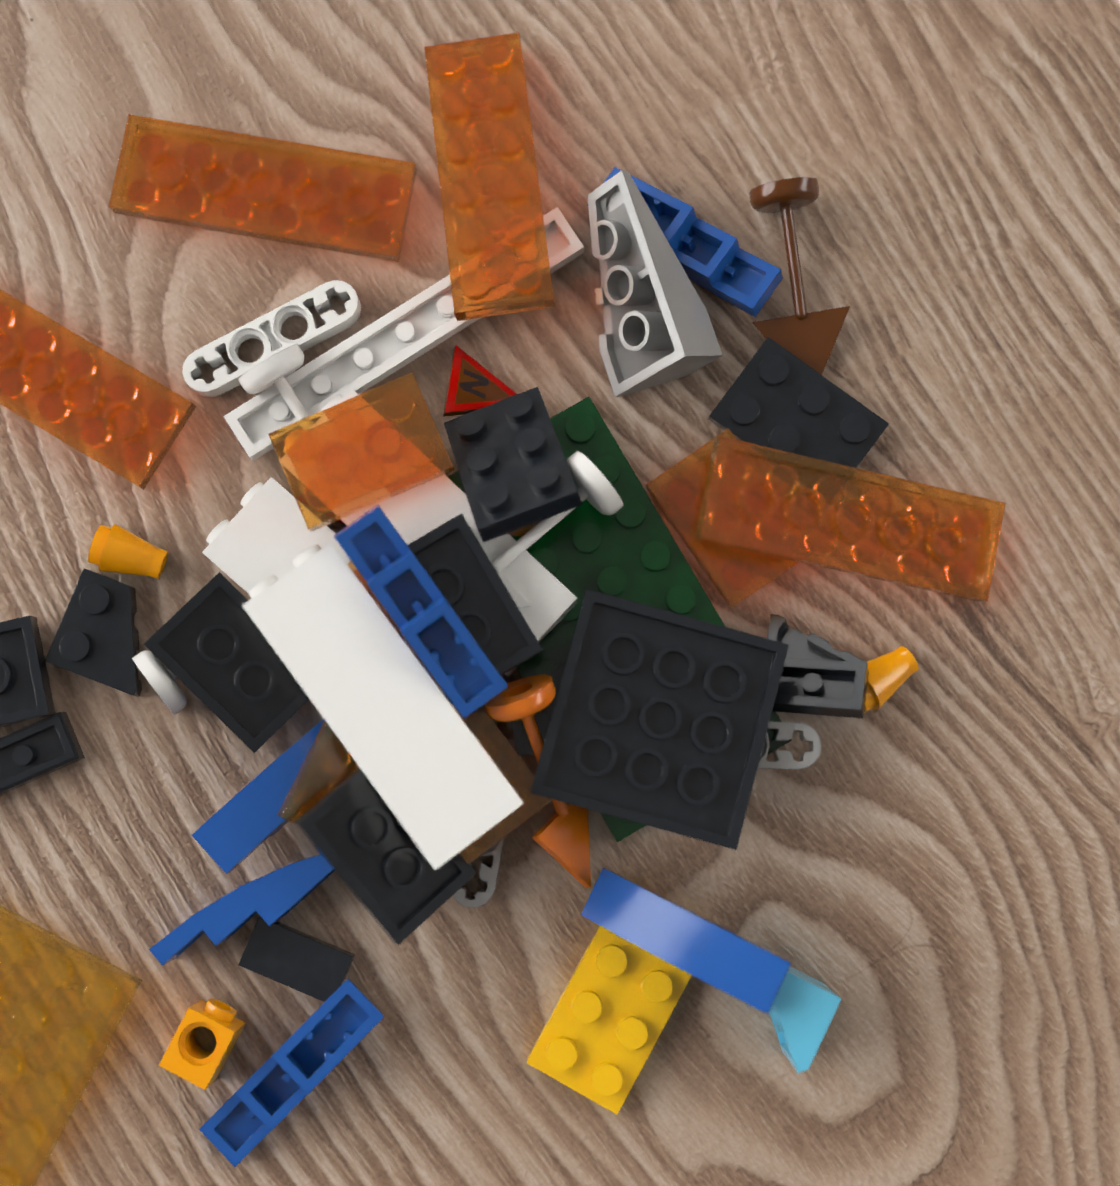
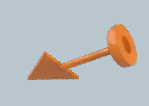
M546 674L533 675L507 684L508 687L484 704L487 715L497 722L522 720L537 762H539L544 741L533 714L547 707L556 696L552 677ZM551 799L556 814L532 838L585 888H591L588 809Z

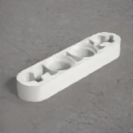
M333 280L326 282L195 350L186 358L183 364L182 373L185 382L191 389L203 397H216L241 385L238 379L243 374L284 348L298 344L302 352L348 329L357 322L361 314V304L356 291L350 284L344 281ZM338 295L342 301L350 298L344 304L345 313L337 315L334 310H329L319 315L325 325L318 328L316 320L308 308L315 306L320 314L331 307L329 300L331 297ZM292 316H301L308 323L305 335L296 340H289L283 337L281 329L284 321ZM250 338L262 341L264 352L261 358L252 363L243 362L239 359L238 349L241 343ZM227 351L228 357L238 368L233 373L227 365L216 369L213 372L215 380L209 384L202 378L196 380V378L202 375L201 365L208 363L212 368H217L225 364L226 361L220 355Z

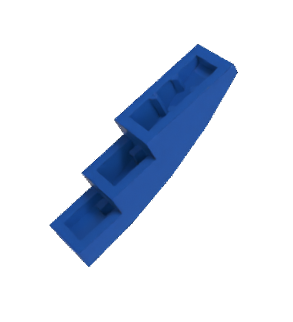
M614 167L604 183L621 170ZM631 175L689 279L737 308L756 317L783 279L781 269L741 249L736 237L697 218L694 207Z
M379 505L334 535L336 541L366 580L369 588L397 624L402 635L463 718L470 715L508 687Z
M323 719L239 791L191 836L225 874L231 873L268 837L275 835L301 809L321 795L356 761L326 720Z
M321 854L291 863L238 887L195 913L149 950L161 965H164L176 959L204 933L215 946L228 940L257 913L268 926H271L280 921L335 871Z
M606 868L602 869L581 913L582 916L766 1014H769L792 963Z
M348 978L199 1130L236 1167L385 1015Z

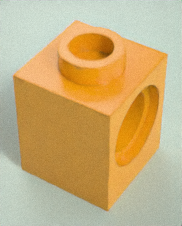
M210 998L207 1002L201 999L188 1008L159 1066L206 1090L217 1080L246 1023L235 1017L237 1011L230 1005ZM197 1027H206L214 1033L216 1038L214 1051H206L199 1047L195 1039Z

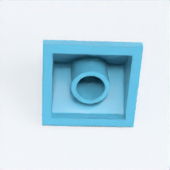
M790 966L769 1014L783 1054L797 1073L809 1070L841 998L823 982Z

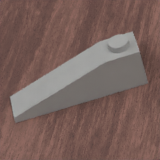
M621 170L588 194L592 255L599 259L601 288L595 289L596 305H603L605 334L598 335L599 349L615 397L629 395L688 376L723 356L706 307L628 171Z

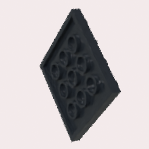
M586 589L530 793L737 850L789 645Z

